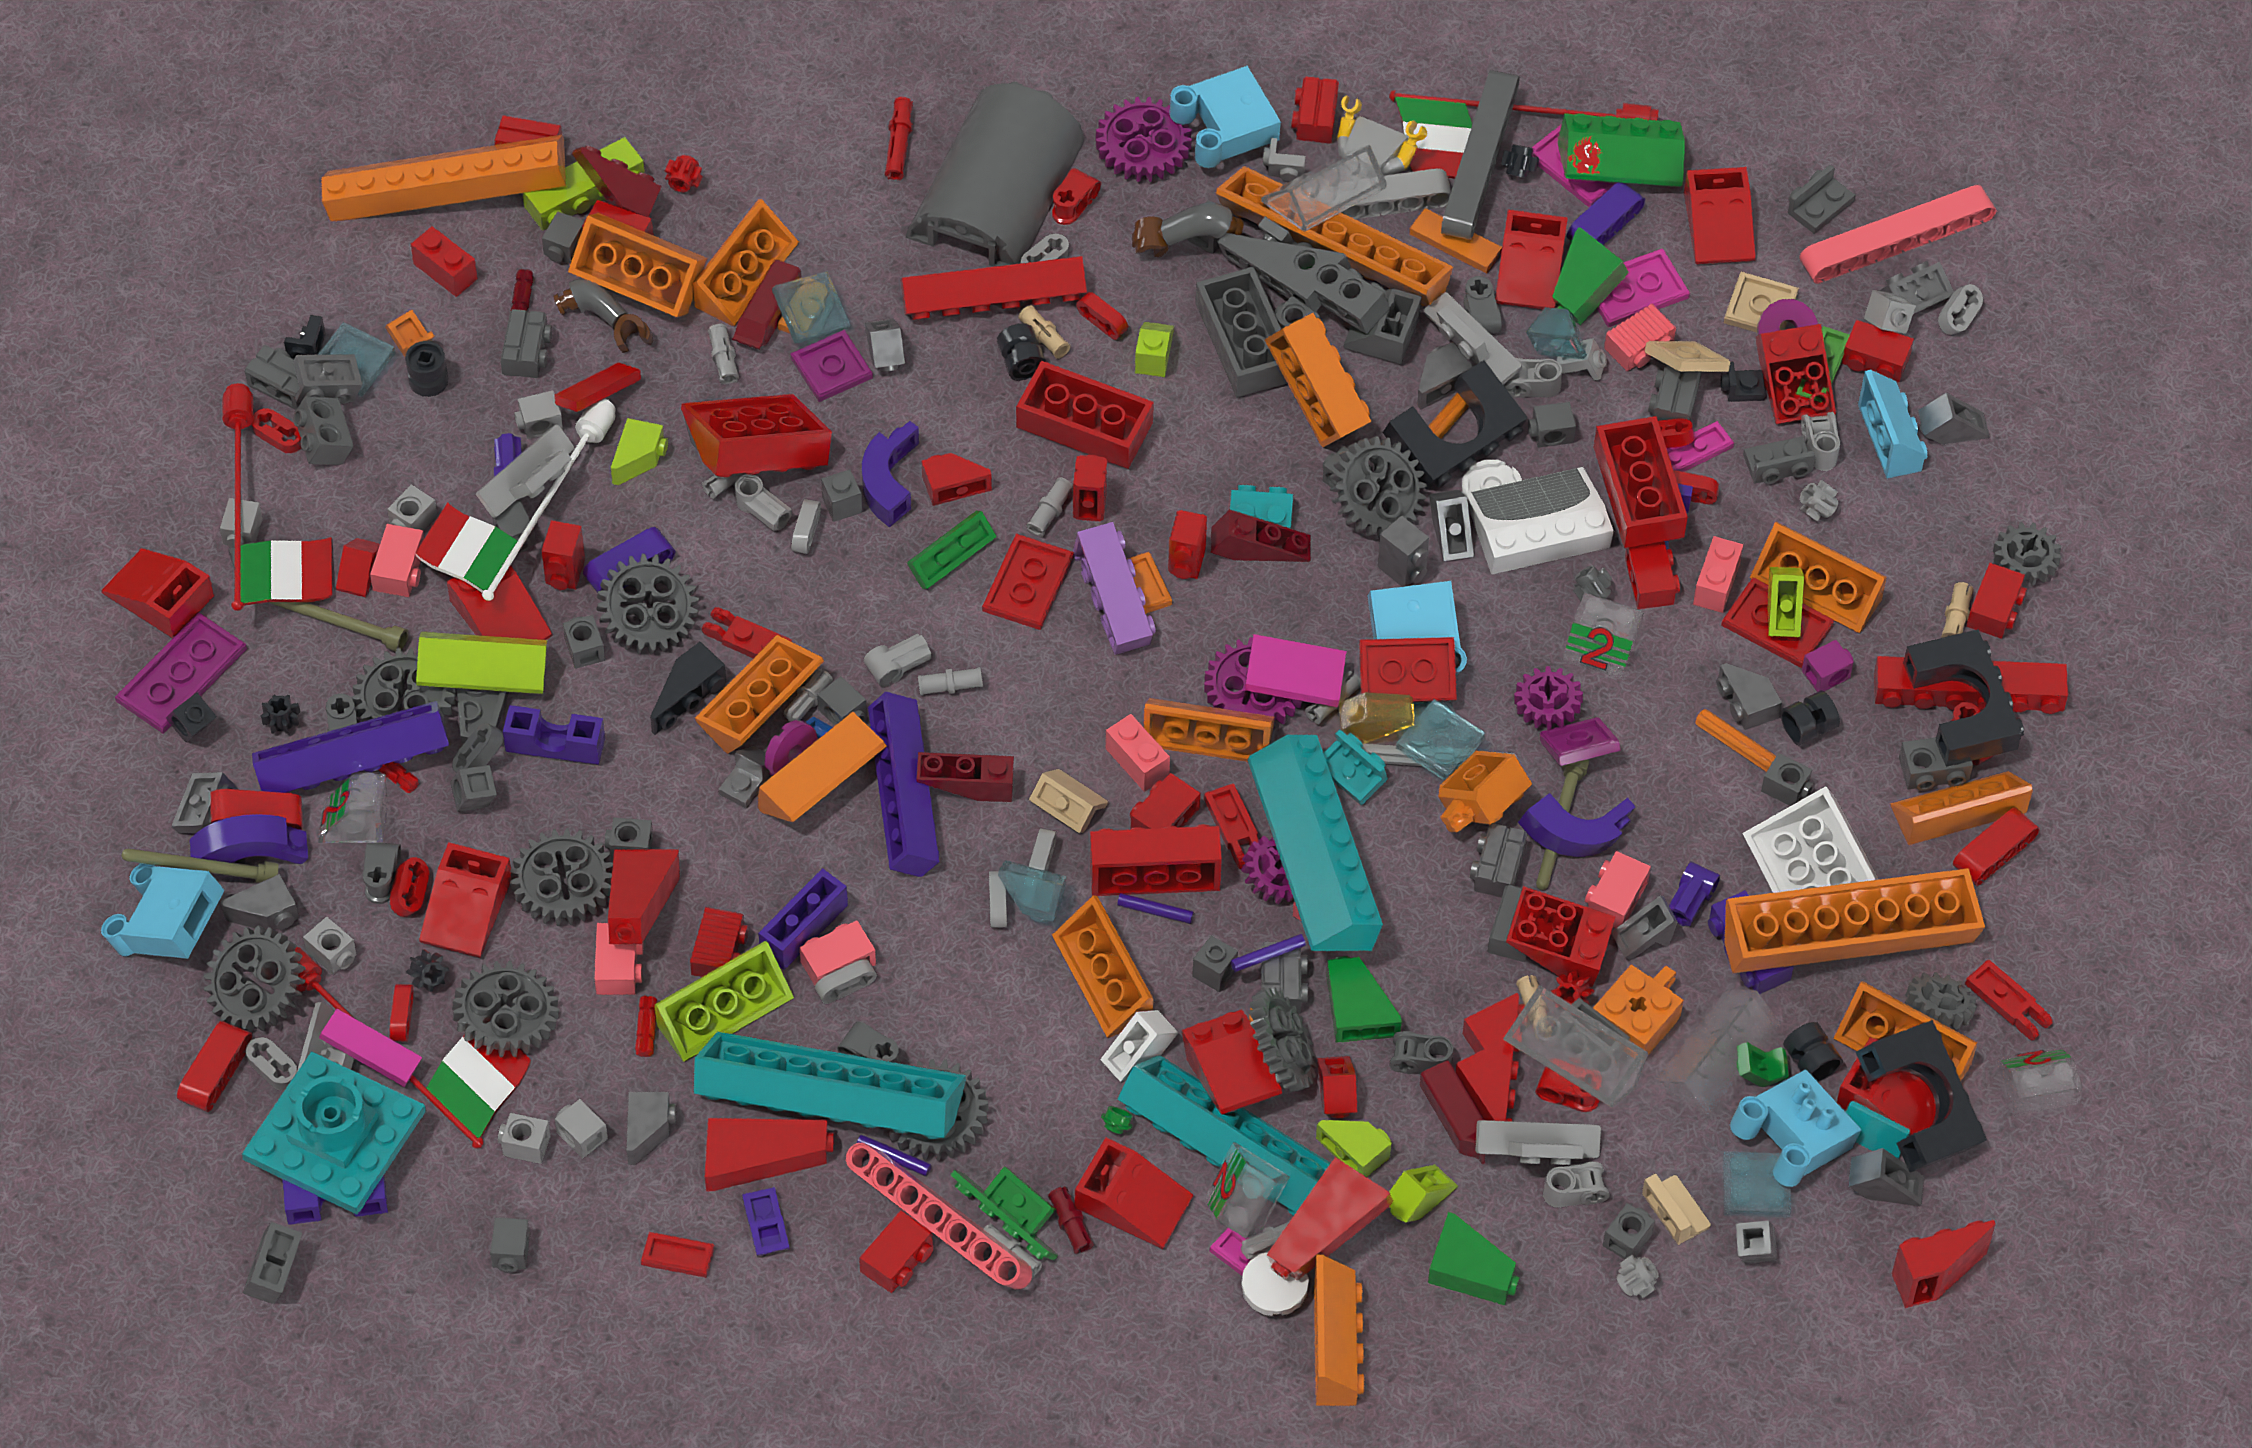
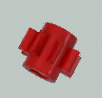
M677 156L675 161L669 159L665 168L667 173L665 179L668 180V184L672 189L678 192H687L691 189V186L698 188L703 177L700 174L702 168L699 167L698 161L691 156Z
M1574 970L1568 974V977L1562 974L1556 978L1560 985L1551 990V993L1556 994L1558 1000L1557 1007L1561 1005L1569 1007L1578 998H1581L1590 1005L1586 997L1595 993V990L1590 989L1588 983L1589 976L1585 978L1580 977L1577 970Z

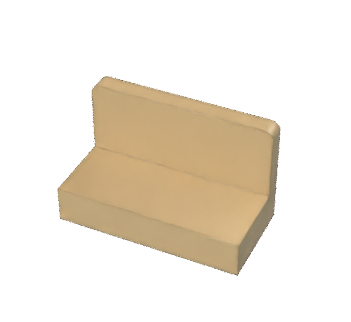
M1060 769L1042 773L1029 799L1078 833H1082L1087 829L1096 810L1106 808L1108 804L1106 799Z
M1654 1174L1644 1180L1643 1196L1678 1245L1710 1228V1222L1678 1176L1673 1175L1661 1181L1657 1174Z

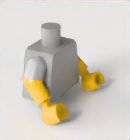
M1345 96L1341 101V106L1346 113L1345 117H1341L1337 137L1339 156L1343 159L1344 169L1349 171L1345 176V180L1350 181L1393 175L1405 171L1409 167L1418 148L1416 145L1417 141H1422L1426 138L1427 129L1421 126L1419 132L1414 135L1417 122L1410 121L1405 128L1406 134H1403L1361 116L1353 119L1354 114H1357L1362 108L1361 101L1357 98L1355 107L1348 109L1349 96Z

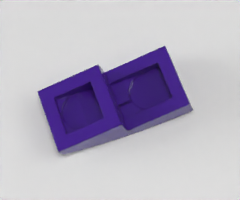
M775 1187L742 1194L756 1255L759 1256L789 1249Z

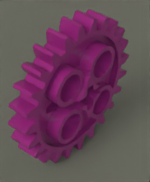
M1136 97L1135 104H1130L1125 99L1123 108L1114 104L1113 113L1105 111L1104 119H1099V128L1096 129V150H1099V159H1105L1106 168L1114 165L1115 175L1124 171L1125 179L1134 174L1136 175L1137 182L1141 180L1142 176H1146L1148 181L1152 182L1153 175L1155 174L1159 178L1164 179V171L1174 174L1175 166L1183 167V159L1189 158V150L1192 148V130L1188 128V124H1177L1171 119L1170 105L1164 108L1162 99L1156 104H1152L1151 97H1148L1145 103H1141L1139 97Z
M1249 637L1248 645H1243L1237 639L1236 648L1233 649L1230 645L1226 644L1225 654L1217 651L1215 653V661L1209 660L1208 671H1205L1204 692L1207 693V703H1213V708L1274 716V720L1277 719L1282 724L1286 722V714L1291 717L1295 716V707L1301 708L1302 701L1251 692L1248 703L1243 704L1250 692L1244 690L1248 668L1243 667V665L1249 664L1252 637ZM1230 689H1237L1239 691L1233 692ZM1263 700L1267 701V703H1259L1258 701Z

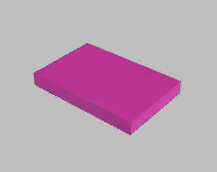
M1560 125L1532 147L1534 148L1533 156L1539 157L1538 166L1586 206L1590 207L1617 182L1566 179L1557 144L1561 129Z
M1662 248L1624 262L1629 272L1628 275L1597 307V310L1609 328L1625 322L1627 318L1630 319L1631 316L1644 310L1650 304H1653L1657 309H1661L1689 298L1690 292Z
M1254 634L1244 690L1338 707L1347 651Z

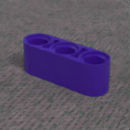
M1617 182L1572 223L1566 237L1572 241L1575 231L1581 227L1604 245L1615 235L1614 231L1619 232L1635 217L1633 214L1637 215L1640 213L1645 204V198L1625 183Z
M651 527L591 560L583 569V575L598 593V591L604 590L600 586L602 580H609L607 577L609 569L618 572L616 566L619 561L628 566L629 556H632L638 563L641 555L645 554L647 561L652 562L653 557L657 554L659 563L662 564L668 558L671 562L676 551L658 528Z

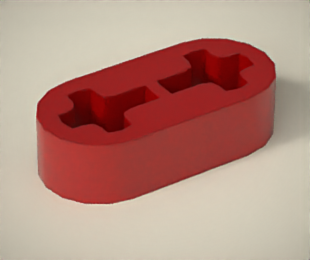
M1092 292L1086 293L1076 303L1079 313L1113 340L1118 339L1129 328L1123 315Z
M268 408L260 409L253 414L252 428L254 434L284 453H295L302 448L298 428L292 421ZM269 420H271L272 427L267 424L261 427V421L267 423ZM283 435H285V436H287V437H289V438L292 437L293 435H295V440L293 441L292 439H288V440L285 442Z
M1679 418L1658 421L1666 448L1683 447L1694 441V430L1690 420Z
M1673 470L1677 484L1693 486L1691 502L1707 505L1716 502L1719 483L1715 479Z
M409 858L400 864L396 870L390 895V906L394 913L401 917L410 916L418 911L423 904L429 879V869L427 864L420 858ZM405 894H407L406 900L402 898Z
M395 985L390 1018V1039L395 1042H408L414 1001L413 985Z

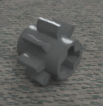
M1591 565L1581 570L1575 576L1577 583L1574 584L1575 589L1573 591L1581 602L1587 599L1592 604H1597L1611 593L1609 586L1612 585L1610 582L1612 578L1605 568L1598 570L1594 565Z

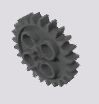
M1378 436L1369 439V441L1367 438L1358 441V444L1349 445V451L1340 453L1343 461H1338L1333 465L1339 472L1330 475L1331 479L1337 481V485L1331 487L1330 491L1338 492V497L1332 500L1333 503H1341L1342 505L1338 515L1347 513L1349 516L1346 519V524L1356 522L1355 531L1359 532L1366 528V536L1368 537L1377 533L1378 538H1380V534L1400 516H1403L1411 523L1415 522L1417 518L1414 513L1423 510L1417 502L1426 499L1425 495L1419 493V489L1426 487V484L1418 482V477L1422 476L1424 472L1415 471L1414 467L1418 464V459L1410 462L1408 457L1411 451L1407 450L1401 453L1400 442L1391 446L1390 438L1383 439L1381 442ZM1369 460L1374 465V472H1372L1368 467ZM1394 475L1399 479V487L1394 482ZM1357 487L1362 491V499L1357 495ZM1382 502L1387 505L1388 514L1384 512Z
M642 554L640 561L637 563L632 556H629L628 566L619 561L616 566L618 572L609 569L607 573L609 580L603 579L600 586L604 590L598 591L597 598L604 602L597 604L596 611L605 613L600 616L599 622H609L605 630L606 634L614 631L617 633L614 643L622 639L626 640L625 650H628L634 644L636 645L637 654L641 653L643 647H648L650 655H653L656 646H659L663 652H666L668 648L667 642L676 647L679 643L677 636L686 639L688 631L685 628L692 629L695 624L691 618L697 617L698 610L692 606L697 605L699 598L690 595L694 593L696 586H686L690 575L687 574L680 577L678 574L681 566L678 565L674 569L669 568V558L663 564H660L657 554L653 557L652 562H648L646 555ZM662 583L668 587L669 592L659 593L654 588V585ZM632 585L637 589L638 594L629 595L625 593L623 587ZM643 600H648L649 605H653L652 608H647ZM668 601H674L675 604L672 605V604L666 603V602H668ZM620 604L628 605V607L622 608ZM666 613L672 618V622L663 623L658 619L657 615ZM635 615L639 617L641 624H630L626 620V616Z
M397 648L396 656H391L387 651H384V660L381 661L374 656V666L371 667L364 664L363 670L365 675H356L357 684L352 687L354 693L352 699L355 705L356 716L361 717L362 722L401 710L400 698L404 694V678L407 672L410 673L407 678L408 690L404 694V710L437 701L445 724L444 715H451V705L456 703L455 688L416 685L418 656L414 655L413 648L408 650L407 655H403L400 648ZM390 705L388 708H381L382 706Z
M569 828L565 829L563 836H559L556 829H553L552 837L550 838L540 833L539 843L529 839L530 850L520 848L521 858L513 859L514 868L510 871L512 879L510 881L511 889L515 891V901L521 902L522 911L531 909V918L535 919L542 914L543 923L546 924L552 917L555 918L557 926L561 924L562 918H567L568 923L573 925L575 916H578L584 922L586 921L585 912L589 911L596 915V904L606 906L605 896H610L613 863H611L610 852H604V844L601 842L595 845L593 835L583 840L581 830L573 837L570 836ZM557 854L562 855L569 900L563 898L556 860ZM573 859H581L579 862H571ZM543 864H548V865H550L549 867H546V868H540V867H539L540 865H543ZM579 886H586V888L582 890L575 889ZM549 891L555 892L552 895H544V893Z
M256 926L255 931L244 927L243 936L235 931L232 933V943L224 939L222 940L225 948L222 952L214 949L213 952L218 959L216 962H207L213 968V972L204 974V978L211 981V984L204 987V991L213 994L206 1001L208 1004L215 1006L212 1012L217 1016H221V1021L241 1029L243 1027V1029L252 1032L254 1027L264 1031L266 1022L273 1026L277 1025V1015L285 1019L287 1018L286 1006L296 1007L291 999L293 996H302V993L296 987L305 983L304 979L298 977V973L303 972L306 968L297 963L303 956L294 951L297 945L289 941V937L278 933V931L270 927L266 930L261 926ZM255 952L253 960L249 962L250 956ZM238 963L242 968L253 973L256 978L274 988L275 992L271 994L265 988L257 985L255 981L236 970L235 964ZM278 968L277 975L272 979L274 971ZM237 979L235 987L231 989L233 981ZM260 995L259 1002L254 1006L255 999Z
M495 961L494 969L492 970L483 964L481 974L471 970L470 980L462 978L461 988H456L452 1010H454L453 1021L457 1022V1031H465V1042L475 1039V1049L480 1048L482 1045L487 1046L486 1054L488 1055L493 1049H498L500 1057L504 1056L505 1050H510L513 1057H516L519 1048L526 1054H529L530 1044L540 1048L542 1039L549 1040L551 1030L556 1028L559 1008H557L558 997L553 996L554 986L546 987V976L536 979V969L531 970L529 973L524 972L525 964L523 963L518 969H513L511 961H508L506 968H501L499 962Z
M1269 987L1257 992L1256 995L1252 996L1253 1001L1249 1003L1252 1008L1249 1014L1254 1020L1250 1022V1025L1256 1032L1253 1034V1038L1259 1042L1257 1049L1263 1052V1062L1269 1066L1270 1074L1275 1073L1277 1083L1282 1082L1284 1089L1289 1088L1290 1092H1297L1309 1087L1310 1084L1314 1083L1313 1078L1316 1077V1073L1313 1069L1317 1068V1065L1312 1059L1316 1055L1310 1048V1045L1313 1043L1307 1038L1308 1029L1303 1028L1302 1016L1299 1017L1295 1005L1291 1007L1289 997L1284 998L1283 992L1281 990L1277 992L1276 987Z
M930 1059L929 1067H926L928 1069L961 1074L960 1063L955 1064L950 1069L946 1059H944L940 1067H936L934 1059ZM918 1061L917 1067L924 1068L923 1064ZM970 1069L962 1073V1075H966V1082L961 1100L964 1102L959 1105L955 1124L945 1138L930 1139L923 1134L912 1132L897 1133L890 1128H885V1130H890L889 1136L891 1141L898 1140L900 1150L909 1146L911 1156H914L918 1151H922L923 1160H926L929 1153H934L936 1160L940 1161L941 1152L946 1151L947 1155L953 1158L954 1148L957 1147L964 1153L966 1152L964 1142L976 1143L974 1133L983 1134V1125L981 1123L988 1122L986 1111L989 1110L988 1101L985 1100L986 1090L980 1089L979 1078L971 1080L972 1073Z

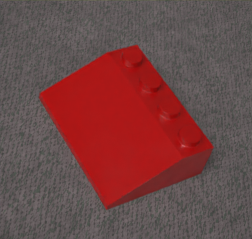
M794 394L682 403L681 410L701 459L716 476L730 477L732 474L737 473L756 475L760 471L770 470L786 472L792 468L811 470L815 469L816 466L828 465L832 431Z

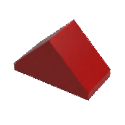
M356 538L343 546L336 590L366 598L372 584L370 574L380 546L379 543Z

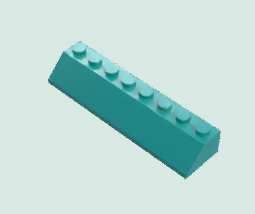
M1286 735L1250 755L1247 761L1311 951H1372L1383 923L1318 736Z
M716 1032L695 1057L694 1094L705 1095L706 1098L711 1100L727 1099L736 1101L740 1105L755 1104L767 1106L768 1109L773 1111H795L802 1116L817 1115L828 1117L835 1122L851 1121L861 1123L862 1126L868 1128L879 1126L890 1128L897 1133H918L930 1139L945 1138L954 1126L966 1082V1075L723 1032Z
M1161 1055L1134 1065L1117 1098L1126 1105L1125 1107L1129 1112L1139 1116L1143 1115L1153 1122L1152 1125L1156 1129L1173 1134L1179 1138V1142L1184 1147L1206 1155L1207 1161L1215 1166L1222 1167L1225 1160L1229 1164L1237 1149L1238 1151L1228 1170H1230L1239 1152L1241 1157L1232 1173L1235 1172L1242 1157L1246 1164L1237 1180L1261 1190V1195L1266 1199L1280 1202L1288 1208V1212L1293 1216L1331 1164L1243 1107L1221 1115L1200 1080Z

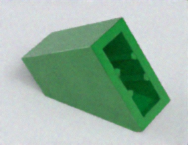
M1581 227L1575 231L1552 296L1558 306L1556 312L1567 322L1573 319L1579 325L1592 314L1629 273L1620 258Z
M1339 956L1327 960L1326 978L1335 1043L1393 1038L1394 1034L1401 1032V1016L1360 957Z
M1448 1212L1429 1269L1428 1283L1505 1305L1508 1295L1515 1296L1520 1277L1514 1275L1516 1262L1456 1214Z

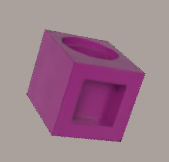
M1834 640L1804 656L1802 672L1817 692L1826 691L1850 679L1854 664L1853 657L1846 648L1843 649L1838 641Z

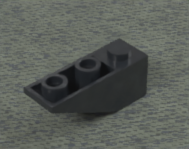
M701 641L676 659L650 716L651 729L654 735L662 729L667 730L671 728L680 715L686 711H693L698 707L701 699L709 693L718 692L724 686L726 681L725 664Z

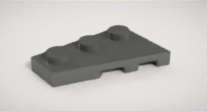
M457 688L462 743H465L483 723H488L496 728L499 727L509 692Z

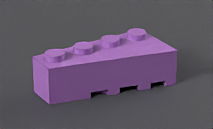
M1111 522L1077 532L1073 552L1075 561L1081 560V575L1085 584L1092 583L1091 599L1096 610H1103L1104 615L1100 617L1101 623L1116 655L1150 645L1156 630L1152 617L1150 615L1146 616L1143 605H1145L1144 593L1141 587L1136 588L1134 583V565L1131 559L1126 560L1123 549H1125L1123 534L1121 531L1116 532L1114 523Z

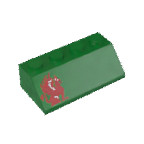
M1564 114L1557 144L1566 179L1682 187L1685 139L1680 122Z

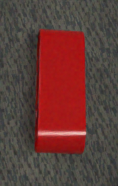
M218 789L210 793L211 824L235 816L263 814L286 818V826L299 830L303 828L302 797L300 795L238 789Z
M2014 807L1966 845L1955 857L1953 866L1958 870L1969 868L1973 884L1979 886L1983 883L1982 879L1984 881L2005 865L2003 861L2008 862L2027 846L2026 842L2030 844L2038 835L2040 828L2018 808Z
M220 1021L182 1079L178 1088L177 1099L205 1112H210L214 1107L211 1104L217 1102L230 1081L228 1076H233L246 1055L244 1050L246 1051L247 1045L252 1041L253 1034L225 1021Z

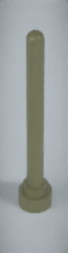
M269 602L270 604L381 640L387 649L395 652L397 648H400L402 651L408 640V630L396 625L393 627L388 626L385 629L307 602Z
M1588 759L1562 766L1565 781L1558 803L1568 813L1577 782L1587 773ZM1547 848L1545 849L1536 881V886L1540 890L1548 888L1558 854Z
M129 848L124 849L121 854L123 860L128 862L209 871L214 874L255 879L256 883H261L278 875V863L265 861L264 864L258 863L257 866Z

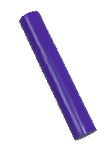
M1120 893L1117 906L1191 924L1194 911Z
M1302 934L1235 958L1231 960V966L1234 972H1238L1306 946Z
M862 1134L858 1138L857 1143H865L875 1147L899 1165L921 1175L927 1176L931 1169V1164Z

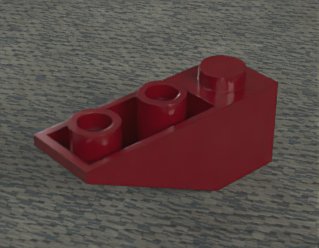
M586 145L585 148L580 147L573 150V157L609 204L649 218L662 187L654 183L655 179L652 176L643 172L636 174L627 169L628 165L617 159L610 161L601 156L602 152L591 146Z
M1229 509L1211 527V553L1237 561L1310 562V535Z
M918 752L917 782L976 801L1012 802L1014 756Z

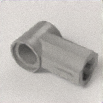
M746 474L737 479L735 483L736 503L741 511L751 513L773 531H780L787 525L792 516V509L765 489L762 480L758 476Z
M916 634L889 648L885 645L875 647L866 654L864 663L881 687H887L890 685L889 682L895 683L899 681L904 672L930 660L931 652L924 637Z

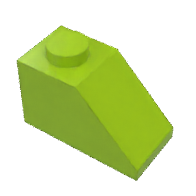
M1150 322L1143 323L1140 328L1135 353V373L1165 377L1174 326Z
M627 418L611 465L612 484L620 485L657 466L659 457H664L668 448V439L664 438L663 425Z
M1770 567L1769 636L1800 637L1804 574L1801 568Z
M1321 1120L1317 1123L1316 1139L1336 1158L1365 1177H1368L1390 1158L1392 1143L1389 1136L1382 1129H1376L1369 1122Z
M1435 1164L1406 1170L1389 1191L1393 1198L1390 1212L1395 1218L1406 1223L1420 1220L1451 1194L1458 1185Z

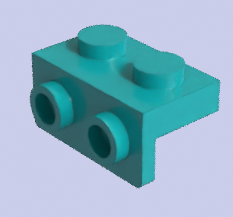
M1238 485V490H1231V510L1291 528L1293 494H1288L1287 488L1269 487V492H1257V486Z
M1339 729L1335 733L1337 740L1324 752V756L1333 782L1362 806L1388 780L1384 768L1386 764L1374 752L1369 755L1362 749L1363 744L1352 733L1346 735Z

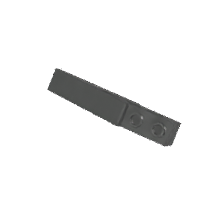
M1225 233L1217 241L1225 258L1242 269L1254 267L1259 280L1287 298L1295 297L1314 312L1320 306H1323L1365 334L1374 327L1390 308L1385 297V290L1377 283L1372 282L1369 284L1355 269L1351 268L1344 253Z

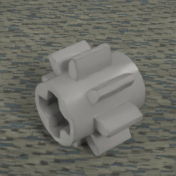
M1822 480L1819 481L1818 485L1810 483L1801 492L1800 502L1804 505H1802L1800 510L1816 521L1819 520L1820 516L1828 518L1837 509L1838 499L1835 496L1838 491Z
M1631 1255L1619 1263L1621 1269L1618 1270L1620 1274L1617 1275V1282L1627 1295L1637 1296L1640 1294L1644 1298L1656 1290L1654 1284L1657 1283L1655 1279L1658 1278V1271L1648 1258L1638 1257L1635 1259Z

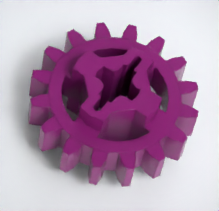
M1546 666L1545 672L1542 673L1537 668H1534V676L1532 677L1524 674L1523 683L1517 682L1516 692L1514 693V704H1516L1517 714H1523L1524 722L1527 723L1534 720V728H1538L1541 723L1546 724L1547 730H1551L1554 723H1557L1560 728L1564 727L1565 719L1573 722L1574 713L1580 714L1581 703H1583L1581 683L1579 681L1574 682V675L1570 673L1564 676L1563 668H1559L1556 672H1551L1550 666ZM1547 694H1550V701H1547Z
M1262 836L1258 842L1254 841L1243 856L1242 860L1245 862V865L1242 867L1241 872L1249 874L1244 882L1255 885L1252 893L1263 892L1264 901L1273 896L1276 904H1279L1283 898L1291 902L1294 897L1274 838L1272 836L1268 840L1266 836Z

